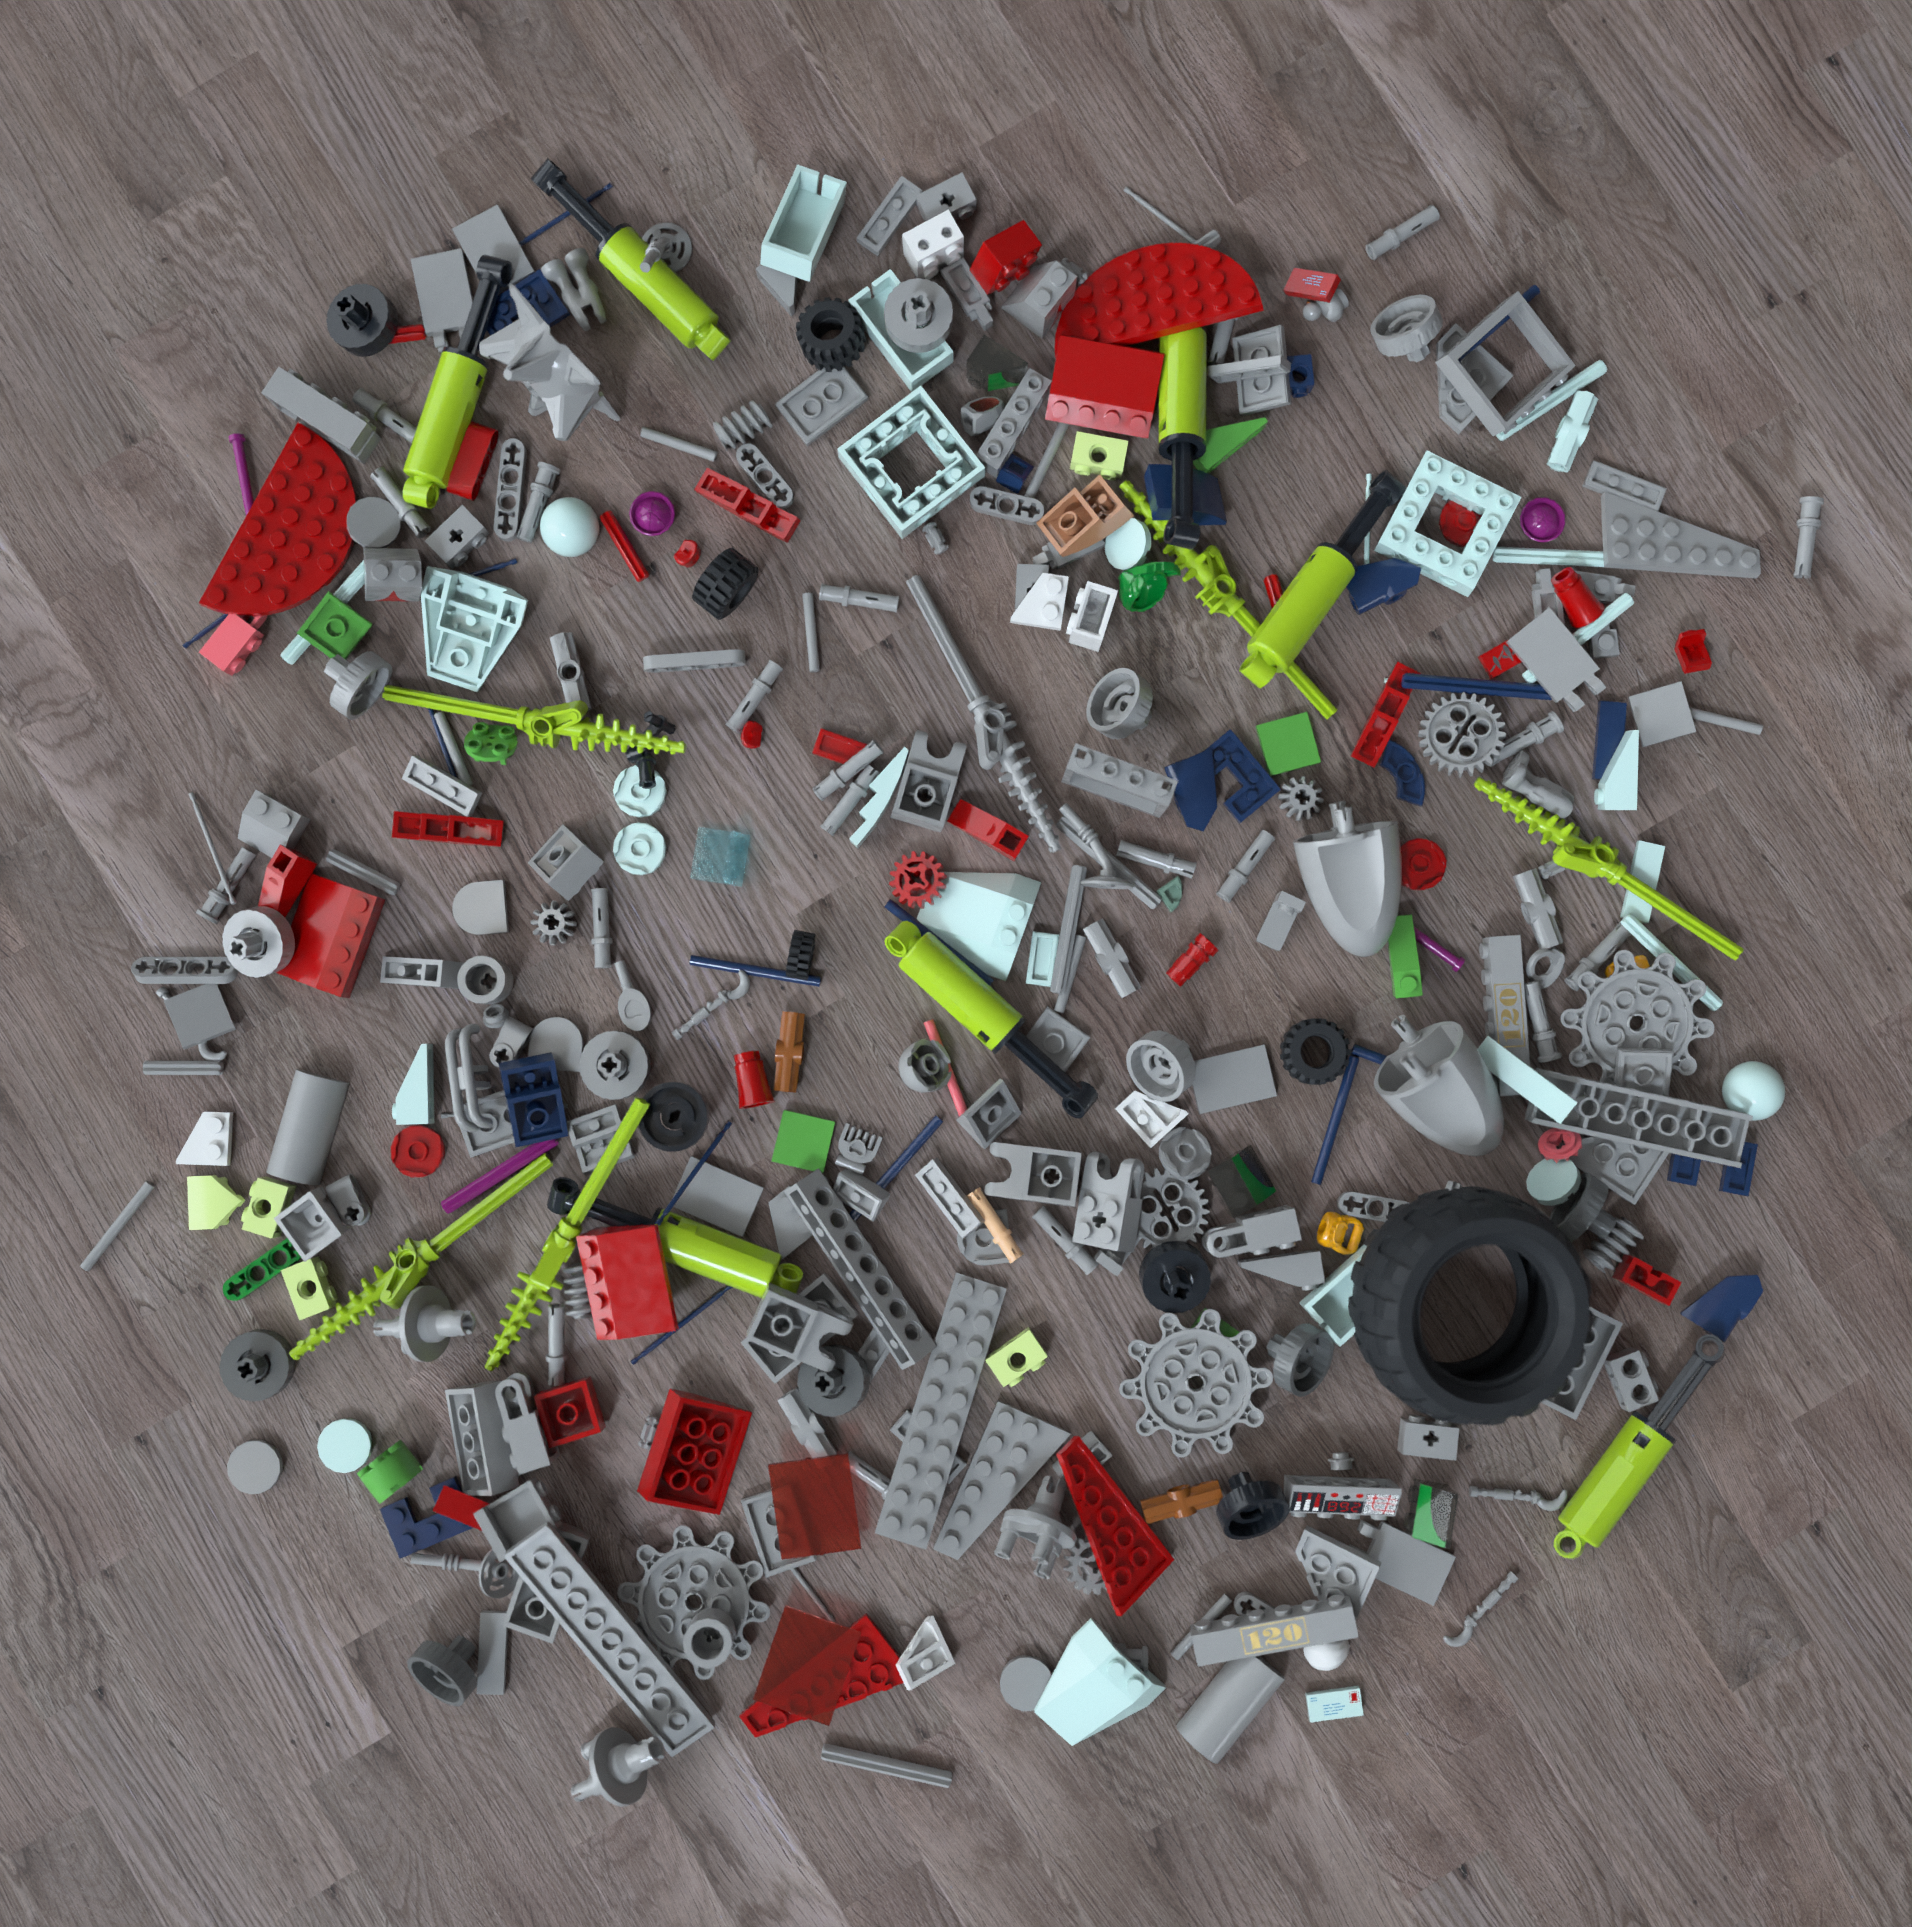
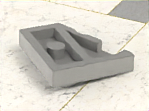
M790 1185L768 1202L778 1250L782 1255V1259L812 1236V1233L784 1192L791 1187Z

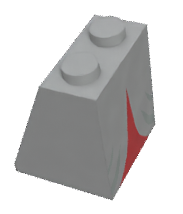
M1058 261L1033 266L1030 273L1020 282L1001 306V309L1043 339L1059 319L1065 306L1073 298L1077 276Z
M363 548L365 601L419 602L422 590V572L418 549Z

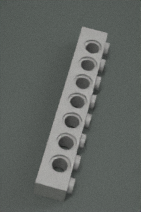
M819 1168L785 1190L786 1196L900 1368L903 1370L916 1364L937 1346L933 1342L930 1333L925 1330L917 1318L916 1312L909 1306L902 1295V1291L896 1286L886 1267L874 1253L871 1244L866 1241L858 1229L857 1223L850 1217L844 1208L843 1202L836 1196L827 1178L821 1173Z

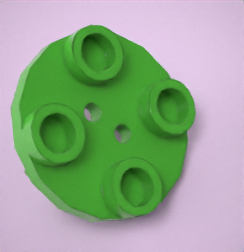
M484 722L474 724L473 730L469 731L465 736L464 748L467 754L477 762H496L500 760L501 765H507V758L509 759V756L513 755L516 751L518 741L512 726L488 725Z

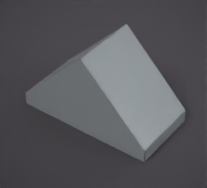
M759 265L756 268L758 279L792 317L796 310L798 278Z

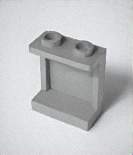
M536 1477L474 1513L499 1562L505 1559L504 1554L508 1549L547 1521L555 1529L562 1525L560 1521L562 1515L555 1504L551 1505L547 1498L549 1494L547 1487L543 1481H538Z

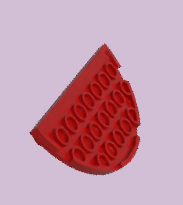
M1162 243L1145 246L1129 251L1104 264L1077 288L1073 298L1065 306L1058 322L1054 345L1055 358L1061 334L1128 346L1264 311L1261 297L1254 281L1243 267L1232 258L1217 250L1190 243Z
M299 422L295 426L199 601L201 606L224 614L265 616L284 612L305 603L324 586H328L347 561L354 543L347 530V514L351 506L357 502L354 487L339 456L327 442L308 427Z

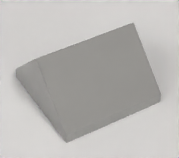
M999 1079L962 1113L956 1121L982 1148L986 1149L1022 1113L1005 1082Z

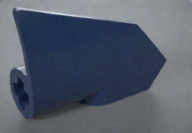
M1397 558L1358 566V571L1346 586L1349 592V600L1357 615H1361L1382 603L1389 605L1403 598L1408 589L1418 585L1421 567Z
M1211 749L1164 767L1167 777L1178 781L1173 798L1179 813L1184 818L1186 826L1203 832L1217 809Z
M1727 1276L1682 1310L1680 1314L1703 1328V1331L1707 1334L1715 1335L1725 1343L1738 1321L1748 1316L1762 1295L1763 1288L1759 1276Z

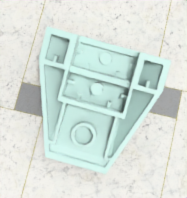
M428 566L421 590L427 676L478 692L521 628L528 600L513 589L460 571Z
M943 872L947 875V878L941 880L946 885V889H939L938 891L942 897H933L934 905L925 902L924 909L920 908L917 920L987 975L1006 981L1041 882L1016 873ZM934 874L931 877L932 885L934 882Z
M1090 1618L1069 1641L1034 1712L1073 1746L1147 1707L1166 1686L1149 1670L1143 1672L1113 1645L1110 1634Z

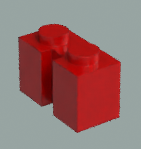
M1624 1254L1622 1262L1617 1266L1612 1278L1658 1303L1670 1306L1682 1282L1664 1272L1652 1269L1653 1266L1634 1256Z

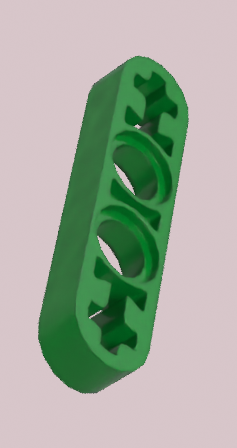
M286 1238L227 1279L223 1285L224 1296L231 1301L246 1298L282 1273L281 1270L292 1266L302 1259L296 1250L293 1251L290 1248L293 1245ZM278 1250L284 1251L287 1255V1261L284 1265H278L274 1260V1255ZM255 1266H261L265 1270V1277L261 1281L256 1280L252 1275V1270ZM245 1280L249 1282V1284L239 1289L241 1294L232 1293L233 1283L239 1284Z

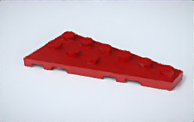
M1074 1436L1056 1455L1116 1616H1122L1175 1559L1079 1436Z
M866 1613L743 1710L739 1717L753 1736L757 1738L782 1729L791 1723L812 1718L813 1715L825 1711L829 1712L865 1699L867 1696L880 1691H887L896 1685L904 1683L896 1667L900 1656Z

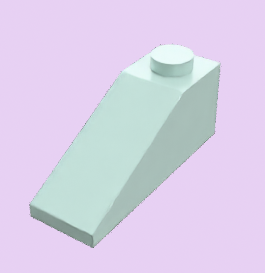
M1639 730L1625 732L1600 779L1598 789L1594 793V802L1598 805V810H1637Z
M421 1044L396 1096V1103L392 1106L393 1119H396V1125L435 1123L433 1044Z

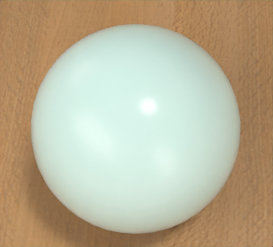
M565 497L553 501L544 510L540 520V532L545 544L553 552L566 557H576L588 552L596 543L599 535V521L594 510L586 502L573 497Z
M1749 1061L1741 1063L1729 1071L1722 1085V1095L1729 1110L1747 1113L1753 1116L1752 1121H1757L1772 1116L1780 1109L1785 1098V1085L1782 1077L1773 1067L1762 1062Z

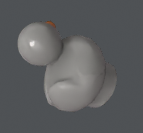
M1338 288L1330 303L1317 300L1316 303L1307 302L1303 309V316L1308 321H1314L1322 313L1328 320L1336 322L1342 317L1344 309L1349 306L1348 299L1344 292Z

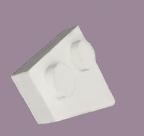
M1042 573L1011 616L1010 623L1061 630L1069 577Z
M1133 1091L1115 1107V1110L1150 1148L1188 1115L1187 1111L1154 1100L1137 1091Z
M203 1112L176 1159V1164L231 1165L233 1112Z
M934 1616L925 1618L896 1663V1667L907 1690L914 1689L955 1664Z

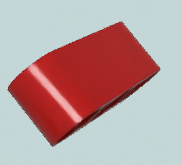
M473 421L470 422L449 477L447 492L472 501L476 499L498 441V430Z

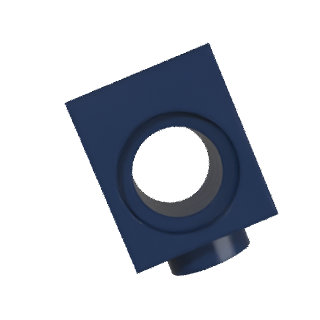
M1311 354L1287 356V360L1291 363V372H1289L1290 393L1293 398L1305 397L1308 393H1311L1314 387ZM1292 374H1301L1304 378V381H1295L1292 377Z

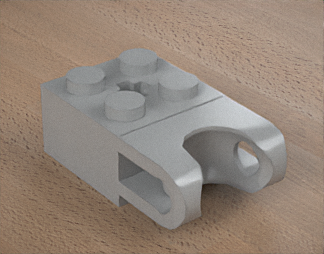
M917 730L890 818L941 833L958 779L966 744L955 742L948 756L935 758L927 750L928 734ZM926 793L927 799L930 801L922 802L918 796Z
M998 1142L990 1144L989 1151L991 1154L1008 1160L1011 1164L1012 1172L1010 1177L1004 1182L987 1183L984 1188L986 1195L1069 1207L1076 1206L1082 1153ZM1050 1170H1056V1175H1060L1059 1180H1055L1054 1184H1048L1049 1180L1044 1178L1045 1174H1050Z
M1095 1151L1087 1156L1072 1242L1120 1252H1134L1143 1200L1140 1199L1144 1176V1164L1141 1160L1135 1158L1125 1159L1121 1162L1119 1171L1113 1178L1110 1173V1159L1107 1155Z
M1288 1205L1235 1216L1236 1222L1209 1228L1204 1231L1201 1238L1203 1248L1215 1257H1227L1245 1252L1259 1255L1270 1252L1269 1247L1291 1248L1296 1246L1295 1241L1302 1240L1295 1208ZM1221 1237L1222 1244L1215 1248V1239Z
M769 1283L748 1327L746 1340L795 1361L797 1359L825 1372H830L836 1364L835 1357L832 1353L821 1347L819 1341L823 1335L830 1332L846 1335L851 1331L854 1324L849 1317ZM778 1318H786L788 1322H783L780 1325L778 1324Z
M523 1372L514 1373L497 1385L495 1393L504 1423L502 1434L505 1442L510 1443L512 1450L510 1461L513 1468H517L520 1475L551 1465L560 1456L558 1446L552 1448L548 1446L534 1396L536 1393L531 1378Z

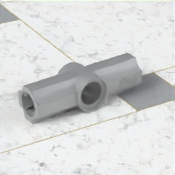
M563 632L555 634L553 637H550L557 665V675L561 680L566 703L577 700L584 701L589 711L592 707L584 679L585 673L581 668L573 633ZM570 668H576V676L572 679H566V671Z
M1534 868L1513 876L1522 900L1521 911L1523 917L1531 925L1539 949H1547L1563 943L1554 918L1556 915L1554 903L1551 897L1545 893L1537 869Z
M1103 918L1084 928L1083 932L1096 953L1097 962L1105 975L1109 976L1121 999L1140 989L1141 985L1128 964L1127 955L1119 942H1116Z
M797 1387L777 1400L791 1422V1429L801 1445H805L819 1469L829 1465L839 1457L832 1442L825 1433L826 1429L821 1419L804 1403Z

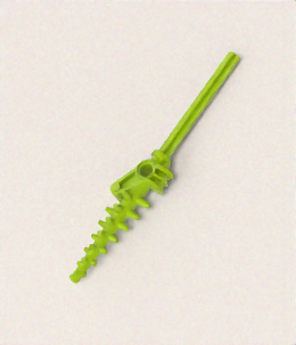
M1125 480L1119 486L1125 493L1124 497L1135 505L1134 512H1138V515H1143L1146 518L1144 523L1148 528L1156 530L1153 539L1158 540L1159 543L1164 542V530L1169 520L1153 521L1150 505L1145 500L1146 496L1144 493H1138L1133 484ZM1167 544L1163 549V553H1168L1170 557L1176 554L1178 558L1174 563L1178 565L1180 570L1188 568L1182 580L1186 582L1195 577L1203 586V590L1195 598L1197 600L1201 598L1204 602L1202 606L1207 605L1210 608L1209 614L1222 613L1228 618L1232 615L1252 637L1261 624L1243 606L1246 601L1242 597L1239 599L1235 594L1237 592L1236 583L1230 576L1219 549L1214 545H1209L1199 555L1194 549L1190 550ZM1293 661L1284 673L1325 719H1329L1338 709Z
M385 685L384 692L382 693V697L387 701L515 724L517 729L529 735L531 744L537 745L540 743L544 747L549 744L554 749L558 746L561 735L571 736L573 750H578L579 742L585 739L588 741L589 751H594L595 743L599 744L604 741L606 752H610L612 744L614 746L620 744L621 752L624 753L627 752V747L630 745L631 748L637 746L638 753H643V749L647 748L649 750L653 749L655 754H659L660 750H664L666 752L670 751L672 755L676 754V752L685 753L687 747L684 741L668 740L667 735H664L663 738L654 737L651 730H647L646 734L637 733L636 725L634 724L630 725L629 731L621 729L619 719H614L613 727L606 726L603 714L597 715L596 723L589 722V717L582 719L588 711V706L581 700L545 706L542 709L535 708L532 711L526 706L514 709L391 685Z
M1478 777L1474 782L1475 788L1489 795L1488 798L1491 802L1497 801L1502 805L1504 813L1508 811L1516 815V823L1525 821L1529 824V834L1535 831L1543 834L1540 841L1542 845L1549 841L1557 844L1552 858L1558 866L1585 873L1591 878H1597L1598 876L1601 878L1606 877L1607 882L1611 885L1620 884L1735 961L1743 953L1744 949L1627 872V866L1617 858L1619 849L1616 847L1610 848L1609 842L1601 843L1602 838L1600 836H1596L1589 844L1579 838L1580 827L1576 826L1574 828L1575 824L1573 822L1565 826V819H1561L1556 824L1559 815L1555 814L1550 818L1551 813L1549 811L1542 815L1543 807L1540 806L1536 809L1534 803L1527 806V799L1521 800L1520 796L1514 798L1511 796V791L1506 792L1505 788L1499 789L1496 783L1491 784L1489 780L1486 781Z
M636 1097L568 1216L562 1217L558 1225L551 1231L542 1248L544 1253L531 1275L521 1271L518 1272L517 1277L526 1282L527 1286L525 1290L513 1287L511 1290L520 1299L517 1305L507 1302L505 1306L513 1313L509 1320L501 1318L499 1322L505 1328L501 1335L495 1334L494 1339L497 1340L494 1349L488 1351L490 1356L484 1366L488 1371H493L495 1367H499V1361L504 1353L509 1355L511 1350L508 1347L512 1340L520 1341L521 1336L517 1334L520 1327L530 1329L532 1324L526 1320L529 1313L539 1316L542 1314V1310L535 1306L537 1300L541 1299L551 1303L553 1297L546 1293L551 1286L560 1290L563 1288L564 1285L556 1280L555 1276L562 1263H566L577 1244L576 1236L580 1235L583 1230L581 1226L583 1220L650 1106L643 1098Z
M546 1153L542 1154L433 1239L429 1240L426 1238L421 1241H414L408 1237L405 1240V1245L399 1244L397 1251L391 1250L389 1252L394 1266L386 1273L378 1265L374 1266L377 1280L370 1284L366 1278H362L361 1283L364 1291L356 1295L353 1290H350L348 1292L350 1302L344 1307L340 1303H336L337 1313L331 1318L327 1315L323 1316L324 1324L318 1329L311 1328L309 1330L310 1335L296 1343L297 1346L289 1352L290 1356L294 1360H299L300 1356H303L308 1350L313 1352L315 1346H319L322 1340L326 1343L330 1342L329 1335L334 1336L336 1330L340 1334H344L346 1332L344 1325L350 1326V1320L355 1325H359L361 1323L359 1316L364 1317L366 1315L365 1310L371 1317L375 1316L376 1313L373 1305L380 1307V1299L392 1309L401 1308L408 1294L414 1290L420 1279L427 1274L430 1261L438 1260L441 1257L440 1252L552 1167L553 1162Z

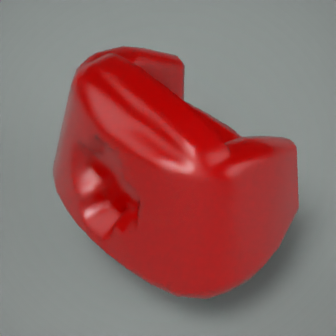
M684 540L679 550L674 554L675 561L684 567H692L696 564L701 554L698 544L694 540Z
M756 721L746 722L741 732V742L744 747L750 749L760 747L761 724Z

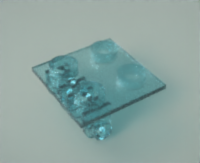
M698 827L690 879L742 887L751 835L741 834V832L737 831L728 832Z

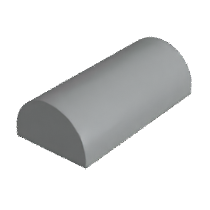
M296 1069L266 1172L268 1174L297 1183L320 1185L348 1090V1082Z
M823 1273L798 1294L837 1311L851 1320L858 1315L847 1296L826 1273ZM778 1318V1324L780 1325L783 1322H788L786 1318ZM830 1332L823 1335L819 1341L820 1345L824 1344L836 1333ZM746 1338L741 1341V1344L774 1384L801 1363L797 1359L796 1361L748 1341Z
M1589 1307V1310L1593 1312V1324L1591 1332L1587 1333L1583 1347L1586 1351L1578 1367L1575 1366L1571 1374L1565 1380L1567 1384L1555 1397L1549 1396L1541 1402L1574 1420L1577 1419L1623 1323Z
M561 1522L562 1525L556 1528V1530L578 1557L583 1560L590 1540L589 1534L573 1525ZM519 1575L502 1626L553 1644L560 1623Z
M1261 1656L1227 1661L1178 1722L1176 1728L1199 1753L1213 1763L1218 1764L1286 1678Z

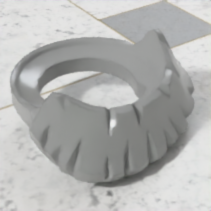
M1556 947L1537 950L1529 958L1526 966V973L1530 978V982L1539 981L1541 989L1550 986L1561 974V970L1564 968L1563 964H1565V956ZM1548 956L1551 963L1548 971L1545 974L1536 975V963L1540 958Z

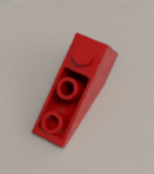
M962 799L959 800L947 820L948 823L1014 862L1029 838L1028 835Z
M280 844L266 867L258 906L270 907L286 917L317 863L299 851Z

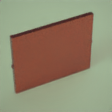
M848 1453L815 1458L807 1457L800 1460L768 1464L782 1560L813 1555L822 1556L828 1553L862 1548Z
M785 1605L753 1700L787 1711L789 1714H796L829 1726L861 1631L829 1621L825 1617H818Z

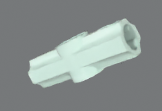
M1577 390L1574 394L1568 412L1561 420L1555 434L1557 439L1547 462L1551 469L1558 472H1568L1570 470L1577 450L1583 444L1590 428L1588 423L1598 400L1593 393Z

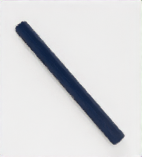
M1405 673L1401 679L1402 687L1408 689L1552 700L1540 684Z

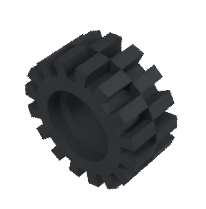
M794 930L789 947L786 977L808 980L814 955L816 933Z

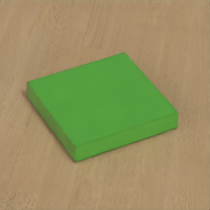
M328 591L298 630L297 634L328 657L332 658L338 654L346 660L373 624Z
M1307 712L1256 725L1255 728L1270 777L1321 763Z
M783 1110L771 1162L815 1171L819 1168L821 1173H824L835 1121Z

